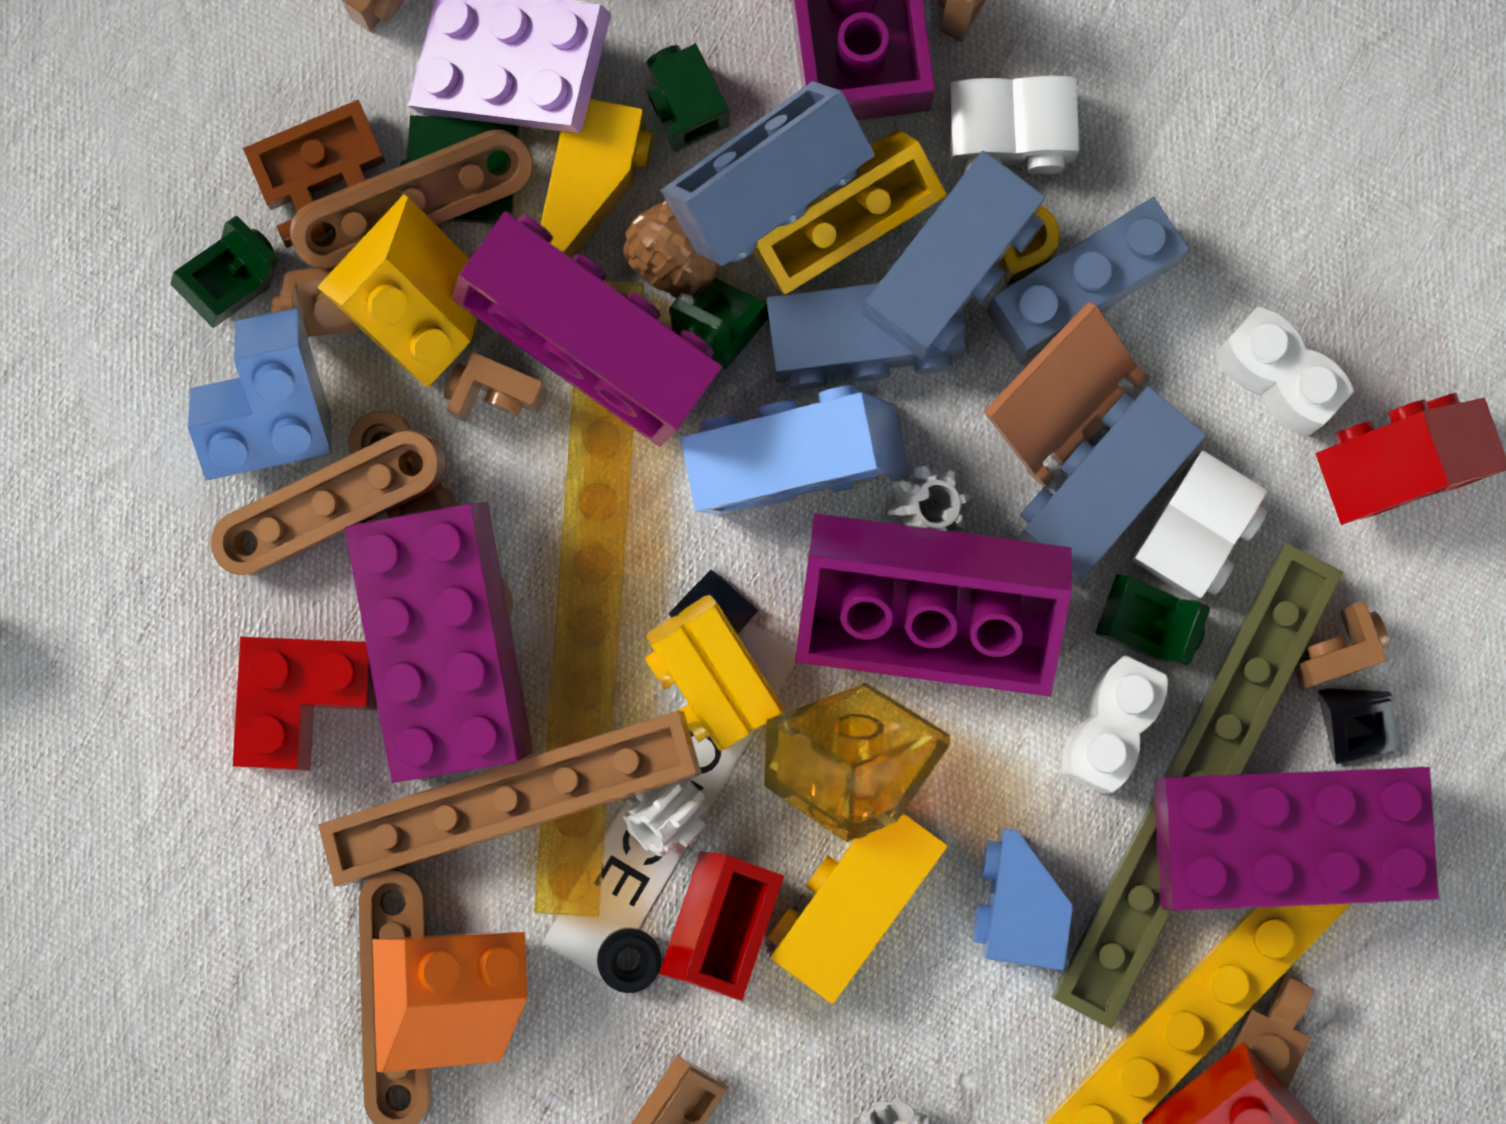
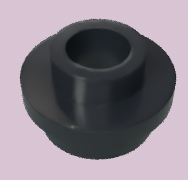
M627 927L615 930L602 941L598 949V971L604 982L619 992L635 993L644 990L654 982L661 968V952L656 941L641 929ZM626 948H633L640 953L639 965L629 971L619 968L617 965L618 954Z

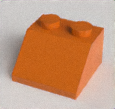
M490 931L372 939L377 1072L498 1062L502 1060L527 1000L525 932Z

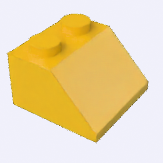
M404 194L317 287L393 361L427 388L471 342L478 321L477 317L451 300L458 275L470 259Z

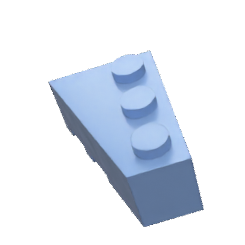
M849 385L822 391L818 394L819 403L797 408L796 401L793 400L764 405L758 409L759 418L739 423L735 415L720 416L700 422L701 432L681 437L695 512L720 515L794 500L793 496L831 487L832 492L852 489V482L881 475L890 476L891 481L909 478L910 473L896 404L862 392L857 393L856 386Z

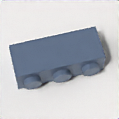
M812 81L660 191L695 252L724 266L727 263H734L749 256L756 249L757 241L777 226H785L801 218L807 212L808 204L827 190L837 189L852 181L858 174V168L874 157L875 154L842 91Z
M983 150L866 299L862 315L921 360L926 358L934 346L944 353L967 323L958 316L973 296L982 303L986 300L1006 272L998 266L1002 258L1012 246L1022 252L1045 221L1039 218L1037 213L1045 196Z
M1153 196L992 298L987 313L1021 364L1042 351L1088 302L1096 305L1101 313L1177 266L1189 248Z
M879 283L767 297L766 301L776 383L789 381L790 389L793 390L825 386L828 384L827 376L852 373L853 381L867 382L889 377L890 368L915 365V373L930 374L950 370L953 368L952 360L962 359L966 350L964 328L944 353L934 346L926 358L921 360L862 315L866 299Z
M1149 386L1143 390L1136 400L1125 392L1101 420L1110 430L1094 447L1084 439L1060 467L1069 475V478L1053 495L1048 489L1043 487L1019 515L1029 523L1018 536L1022 541L1072 547V583L1075 586L1087 576L1206 437V434Z

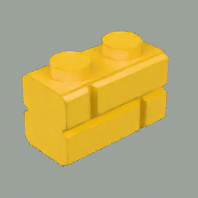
M710 594L694 602L677 616L671 617L645 636L654 651L644 657L664 690L676 684L688 704L679 709V711L685 713L688 727L698 743L710 736L719 751L725 750L747 736L750 731L758 729L784 710L783 705L720 606Z

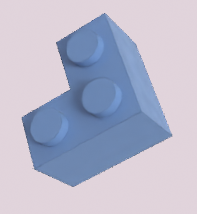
M299 308L235 321L234 362L239 378L190 388L188 430L205 480L331 454V414Z

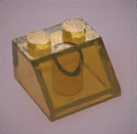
M863 683L766 719L764 786L831 831L834 835L845 842H850L854 839L863 838L869 833L896 823L949 748L950 734L869 684Z

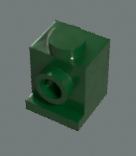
M696 43L682 50L679 45L666 47L653 54L646 61L654 86L646 89V92L662 124L669 120L673 122L667 125L669 143L674 153L730 126L729 108Z

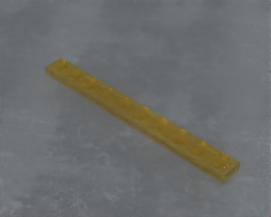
M604 280L606 284L623 296H626L628 292H633L644 298V282ZM574 386L546 752L611 732L614 725L635 430ZM608 804L540 825L534 913L600 916Z

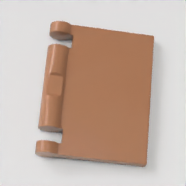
M1088 302L986 408L984 413L1027 468V472L1042 486H1046L1054 477L1042 462L1050 455L1057 463L1063 465L1084 439L1089 441L1104 425L1101 421L1103 417L1125 393L1117 384L1123 377L1135 387H1140L1148 377L1136 364L1098 307Z

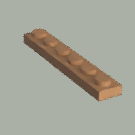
M678 710L318 824L333 885L346 886L371 878L378 873L401 869L702 775L685 713Z

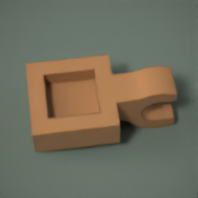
M1284 974L1266 1015L1250 1008L1245 1013L1227 1054L1244 1041L1288 1089L1311 1040L1310 1036L1294 1029V1027L1307 1010L1315 989Z

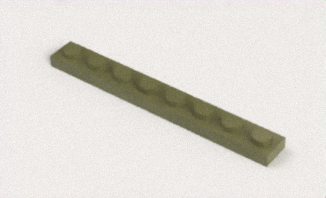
M1288 543L1281 545L1163 778L1242 774L1344 572ZM1154 796L1051 998L1110 1029L1113 1028L1171 913L1170 910L1161 909Z

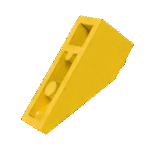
M590 99L582 134L560 132L541 225L553 236L550 244L570 258L581 250L632 187L636 168L647 169L654 131L645 130L643 109Z

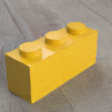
M897 129L871 145L875 156L858 168V174L852 181L837 189L827 190L808 204V210L801 218L791 224L777 226L757 241L758 245L753 253L767 278L784 295L947 196L919 141Z
M885 799L880 802L876 809L867 803L862 806L843 833L852 840L851 844L838 861L829 855L824 858L805 885L814 892L813 896L800 913L789 907L767 937L776 945L769 955L770 959L832 1005L948 847V845Z

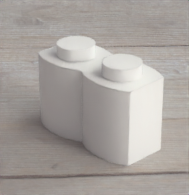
M1034 76L1014 80L978 78L950 82L948 104L951 167L965 168L966 172L983 150L1004 166H1027L1028 173L1036 175L1060 173L1065 170V164L1076 162L1079 153L1076 77Z
M1257 306L1215 352L1219 365L1232 381L1250 392L1262 394L1263 400L1271 414L1285 427L1302 435L1310 436L1325 425L1354 392L1348 376L1333 360L1317 351L1306 349L1300 334L1293 325L1278 313L1267 308Z
M1199 451L1186 466L1129 561L1193 601L1201 599L1206 591L1215 596L1223 587L1235 566V563L1227 559L1239 537L1246 542L1250 541L1264 521L1268 510L1260 504L1268 490L1207 452Z
M1126 655L1109 664L1101 672L1091 690L1088 703L1089 718L1084 720L1073 731L1067 741L1062 756V775L1102 794L1113 793L1120 788L1129 778L1137 763L1140 752V733L1145 731L1155 721L1164 705L1168 687L1167 675Z

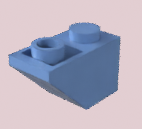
M999 829L997 841L987 840L985 844L981 877L991 879L992 881L988 905L978 904L976 908L972 942L983 944L981 956L986 959L1064 970L1073 904L1020 833L1016 830Z

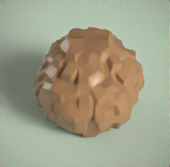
M666 200L652 206L650 210L640 213L625 232L627 240L623 247L625 258L629 261L628 264L649 285L656 289L665 291L677 299L684 294L692 295L707 281H713L719 264L695 252Z

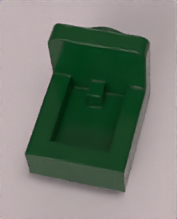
M234 216L225 222L220 240L173 272L170 285L212 328H215L269 289L278 258L274 253L272 245L260 231L250 229L238 216Z
M717 278L710 282L693 304L677 298L669 307L672 331L679 335L682 330H686L702 339L714 351L711 359L720 364L724 370L729 367L768 319L767 303Z
M1116 574L1095 634L1153 660L1188 666L1204 639L1205 623L1210 607L1199 601L1179 599L1134 577Z

